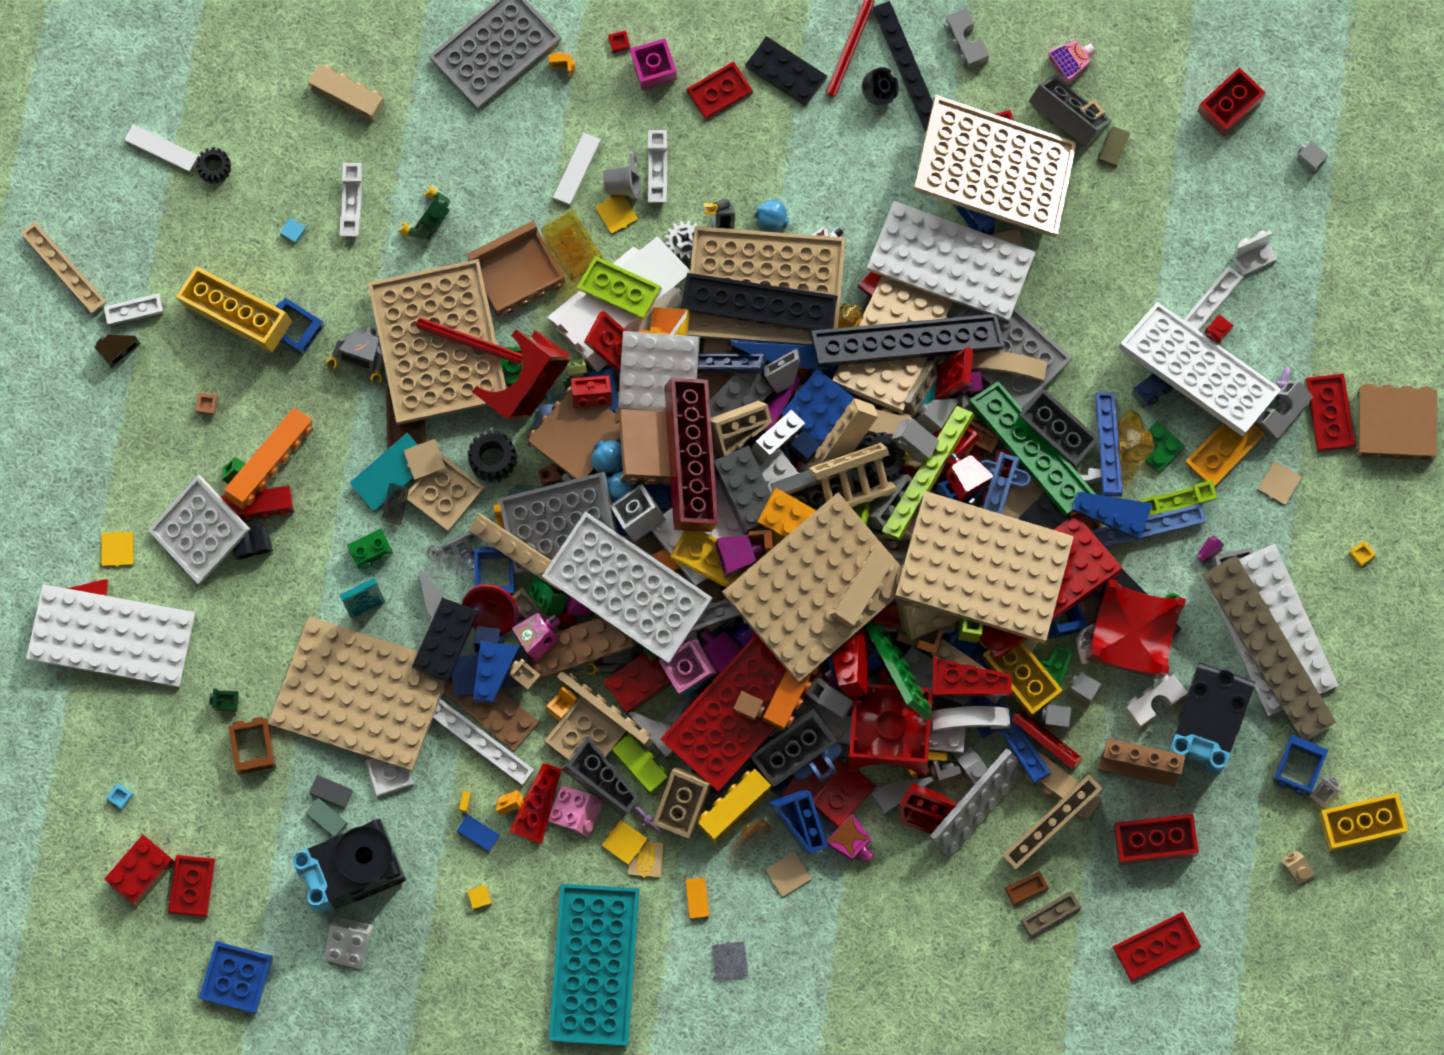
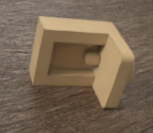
M523 659L519 662L516 660L509 669L511 670L510 677L527 690L540 677V674L526 664Z
M1298 851L1289 853L1281 861L1298 886L1314 876L1305 856Z

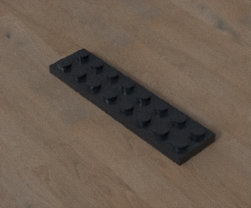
M687 273L681 309H687L692 313L813 331L833 329L838 296Z

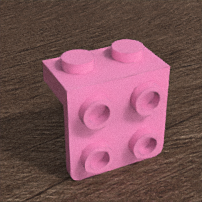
M562 786L551 809L548 821L572 829L588 838L601 811L603 801L590 793Z

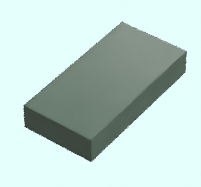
M319 798L305 812L333 837L337 836L348 824Z

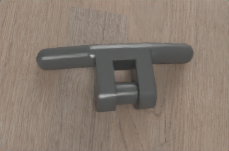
M469 531L448 543L434 548L432 554L437 556L452 549L459 563L463 561V558L475 555L469 540L476 537V535ZM464 544L466 549L459 552L457 547Z

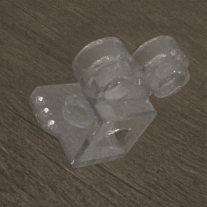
M432 545L428 548L427 555L433 561L432 564L425 567L424 573L429 579L437 580L441 573L460 575L462 580L470 582L473 569L475 568L474 555L467 553L465 556L444 554L443 548L437 545ZM448 558L453 560V567L451 569H446Z

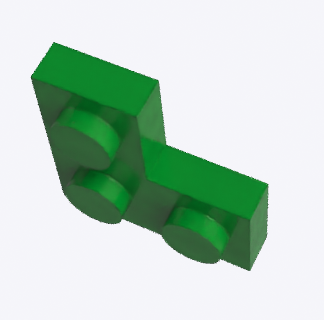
M1156 421L1144 433V436L1157 447L1145 459V462L1159 474L1185 448V445L1159 421Z
M1055 644L1049 661L1036 657L1059 686H1061L1073 650Z

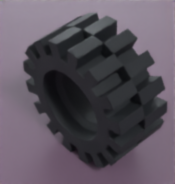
M211 147V150L205 149L206 152L203 153L202 151L200 153L201 156L197 157L198 162H196L200 177L212 184L213 181L219 183V180H222L223 182L225 180L224 177H228V172H231V162L228 155L224 151L222 152L220 148H217V150H215V147ZM211 160H218L221 163L220 168L215 172L207 169V164Z

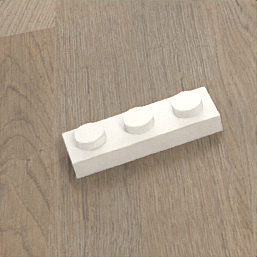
M160 294L104 307L108 326L164 313Z

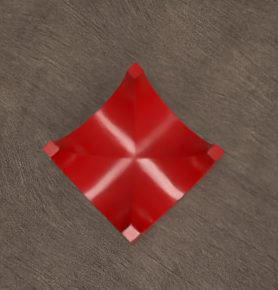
M515 329L511 336L519 344L523 355L522 371L514 384L502 391L493 392L476 386L472 393L506 419H530L573 357L537 330L531 335L534 339L532 340Z
M1110 579L1102 589L1085 660L1158 680L1164 678L1169 673L1168 659L1170 646L1186 599L1181 597L1164 598L1143 594L1120 585L1117 580Z
M867 684V694L853 697L855 702L853 703L848 772L856 773L859 768L864 766L884 764L904 767L914 771L918 777L926 778L931 718L926 721L910 708L897 686ZM921 688L924 692L923 698L931 705V711L933 689Z

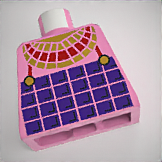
M1073 41L1049 51L1048 59L1066 85H1070L1090 67L1091 61L1089 56L1095 53V49L1090 43L1082 48L1077 41Z

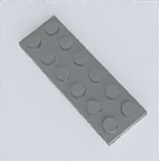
M1005 749L930 835L941 852L949 859L1025 773L1021 764L1008 749Z

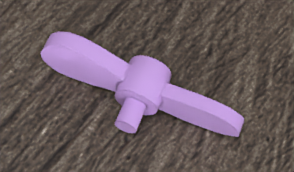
M1285 367L1282 380L1275 382L1276 385H1279L1280 389L1287 383L1290 373L1289 368ZM1278 395V402H1281L1282 398Z
M638 806L634 808L643 818L644 822L641 824L643 827L651 825L658 833L661 834L663 832L653 824L654 819L650 815H646Z

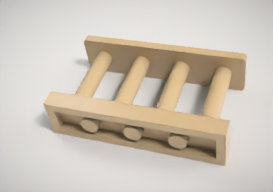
M882 443L809 468L811 475L816 480H821L826 502L833 497L828 478L834 474H839L844 500L851 508H855L857 504L863 502H872L874 498L880 496H889L892 492L897 491L896 485L892 482H887L882 459L888 456L889 453L887 447ZM874 461L880 485L869 488L864 466L865 463ZM855 467L857 468L862 491L852 495L846 472L848 469Z

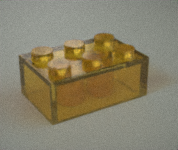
M574 210L541 228L542 236L570 281L583 275L595 256L603 259Z

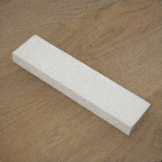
M134 124L124 139L126 143L191 173L197 162V154Z
M583 133L553 196L554 200L571 206L601 143V139Z
M1228 266L1184 318V321L1200 331L1242 281L1243 276Z

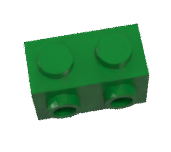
M382 528L347 544L358 569L369 568L373 565L372 562L378 559L383 561L393 553Z
M535 575L528 591L542 612L549 616L553 614L561 615L569 597L566 592L559 591L537 575Z

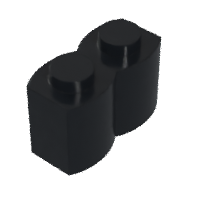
M262 524L255 525L233 548L236 560L273 551L267 526Z

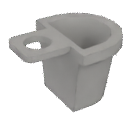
M630 151V166L603 171L604 189L607 195L630 196L632 199L640 197L641 175L638 173V155L634 151Z

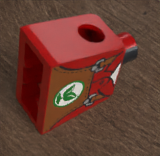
M953 453L946 459L951 465V468L946 473V478L960 501L987 486L993 478V475L973 456H968L961 460L956 453Z

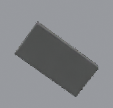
M317 775L309 793L346 808L353 790Z

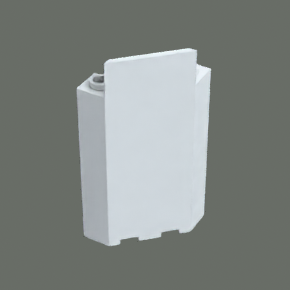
M658 236L640 250L632 247L613 263L662 287L645 320L581 291L577 292L547 317L555 330L562 334L571 347L582 355L590 368L597 372L608 363L584 343V340L599 312L605 311L627 331L640 332V330L650 329L653 307L675 309L682 303V291L676 284L683 280L687 273H690V270Z

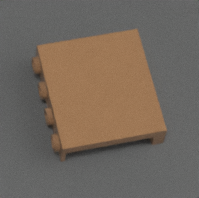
M534 220L467 254L468 261L479 259L486 294L498 316H507L513 312V309L519 306L525 307L530 303V300L534 298L540 299L547 294L546 292L552 289L558 290L566 283L564 275L561 274L539 234Z
M1373 384L1360 386L1358 390L1359 443L1357 457L1434 461L1437 454V390L1431 387L1413 389L1412 386H1402L1401 388H1393L1392 385L1374 387Z
M570 386L565 391V397L561 402L557 401L551 409L553 411L550 415H545L541 419L539 428L537 430L533 429L527 439L528 447L533 446L571 477L577 479L593 475L596 471L591 463V455L595 450L593 446L600 440L604 442L612 440L620 443L621 439L620 426L618 423H615L616 414L606 406L573 408L572 388Z
M620 409L615 415V423H618L620 426L623 475L619 478L620 481H626L628 484L645 482L647 485L663 483V485L670 486L666 412Z
M1107 738L1102 750L1098 770L1175 787L1178 774L1182 775L1185 755Z

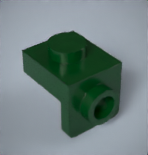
M213 688V694L209 696V704L212 705L214 711L238 712L239 692L219 691L217 688Z

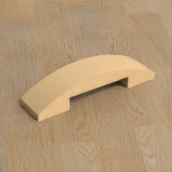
M1001 351L975 352L972 356L971 370L983 372L992 370L1025 376V379L1044 382L1047 362Z

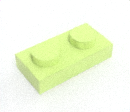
M586 360L570 361L567 365L568 375H572V377L583 376V373L587 372Z

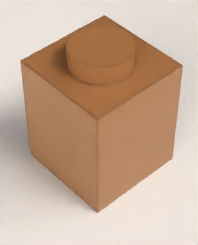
M741 691L733 711L755 721L757 717L761 718L765 707L762 706V700Z

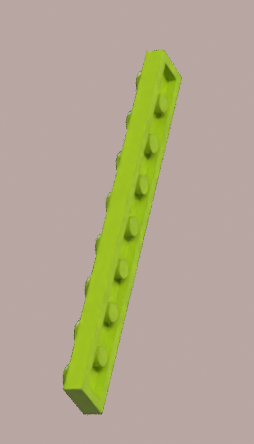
M958 406L955 407L937 438L939 442L930 459L923 461L882 530L884 535L898 541L902 539L920 508L924 492H930L947 463L946 459L953 453L974 418L973 412Z

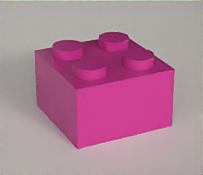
M666 38L630 49L631 59L641 90L677 80V71Z

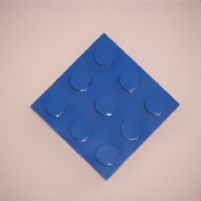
M816 369L781 414L785 416L792 410L805 423L801 430L805 431L819 445H822L827 434L832 431L836 421L841 418L846 407L850 405L854 397L820 370Z
M216 941L199 999L257 1014L273 956Z

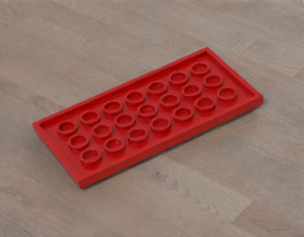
M1077 514L1054 529L1074 537L1051 622L1123 571L1121 565ZM983 625L980 640L997 660L1028 639Z
M755 634L661 737L660 741L719 792L776 729V727L762 720L787 669L759 636ZM818 671L816 676L811 675L809 681L813 683L816 677L821 679L823 675ZM741 691L763 701L762 706L765 709L761 718L757 717L753 721L733 711ZM803 692L800 699H803L807 694Z

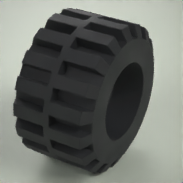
M487 431L486 435L483 432L480 433V437H475L473 439L474 443L469 445L468 460L472 471L478 478L481 477L483 481L488 479L490 483H494L496 479L500 482L502 477L508 478V474L513 473V467H516L517 455L511 439H508L504 433L500 435L499 431H495V434ZM490 448H497L504 454L502 460L495 465H487L481 460L482 454Z
M878 432L863 437L854 451L882 443L887 447L889 453L888 456L884 457L883 464L886 478L890 480L898 476V472L903 470L902 465L906 462L903 459L906 453L891 440L893 434ZM875 462L865 463L864 468L868 481L879 482Z

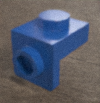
M958 628L956 632L953 631L949 636V644L971 658L979 646V642L958 640Z

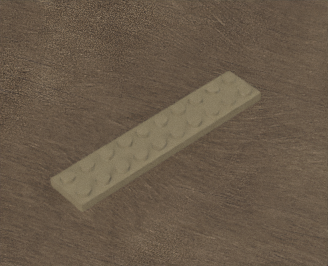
M1237 555L1202 574L1298 737L1307 741L1337 723Z

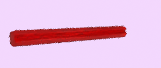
M874 0L863 1L827 88L826 94L830 97H836L874 6Z
M423 318L417 320L416 327L418 329L518 365L523 360L521 353Z

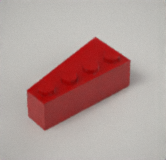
M865 626L860 628L831 654L839 686L849 698L867 694L869 633Z

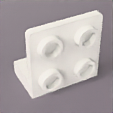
M1271 230L1267 232L1260 231L1254 235V238L1249 240L1245 238L1237 243L1233 259L1242 276L1277 261V257L1269 244L1272 236Z
M335 916L330 924L324 960L362 969L367 941L373 931V925Z

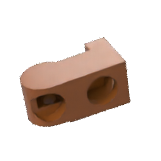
M556 464L544 467L538 471L543 487L564 482L562 476L566 472Z

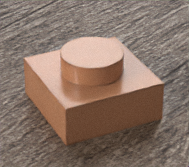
M198 393L196 413L215 415L218 396Z

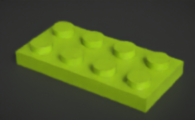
M595 256L578 284L577 289L645 320L662 287Z

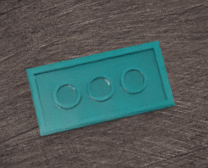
M408 433L349 482L374 512L414 478L410 467L407 466L408 461L403 450L417 446V444Z
M375 578L339 595L350 618H354L385 603Z

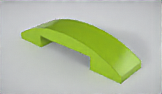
M1213 480L1195 484L1194 487L1161 496L1154 495L1139 499L1138 501L1153 503L1149 516L1200 503L1203 505L1218 499Z

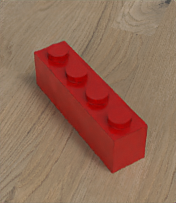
M289 485L268 488L258 492L253 503L250 506L247 505L243 510L224 498V496H220L243 522H250L252 518L258 517L260 519H269L271 515L277 514L279 516H288L290 512H294L292 490Z

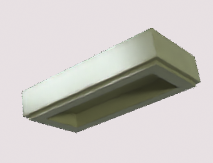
M1112 126L1099 161L1117 167L1130 132Z

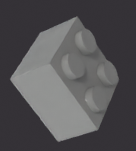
M642 483L611 505L623 529L634 542L666 520L654 498Z

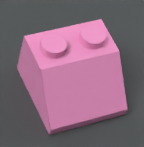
M689 640L683 644L670 663L663 659L659 660L678 694L701 684L717 673L698 640Z

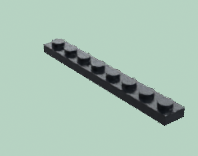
M888 1L874 6L873 11L926 134L933 101L892 4Z

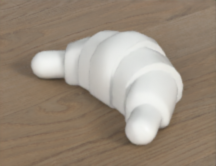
M1094 623L1082 628L1075 640L1082 664H1087L1088 662L1085 659Z

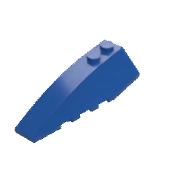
M731 340L733 346L750 354H765L766 360L772 362L797 349L800 358L799 367L809 369V372H815L816 369H825L828 373H836L839 365L818 367L813 346L794 345L791 343L775 344V342L763 341L757 343V341Z

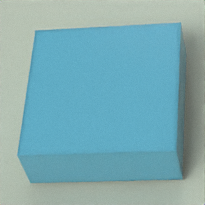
M290 218L280 231V235L296 244L306 231V227Z
M117 783L106 800L123 810L133 794Z

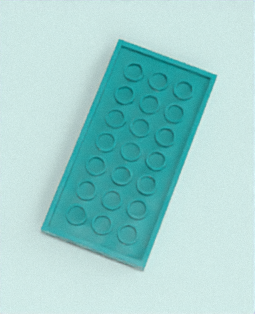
M561 883L549 1042L628 1047L639 888Z

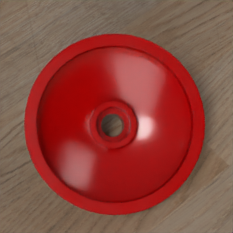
M478 585L469 590L463 599L462 605L479 612L473 624L475 630H477V626L500 629V635L511 631L518 621L519 609L515 599L506 590L498 586Z

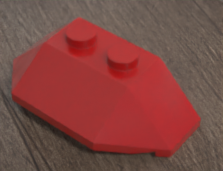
M914 783L909 787L899 804L900 822L906 826L932 834L958 803L942 793Z

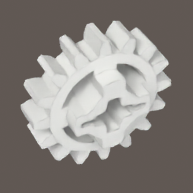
M689 220L687 224L680 221L679 226L674 223V229L668 228L669 235H665V240H667L665 245L677 257L679 256L682 262L684 258L691 261L694 228L697 226V223L692 226ZM673 239L678 242L676 248L673 245Z

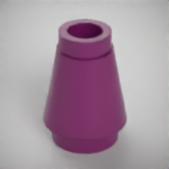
M1213 535L1211 538L1208 537L1196 556L1205 564L1220 553L1225 545Z

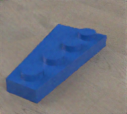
M1078 492L1071 511L1139 540L1142 537L1153 503Z

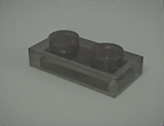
M389 483L381 520L395 525L402 524L409 493L408 487Z

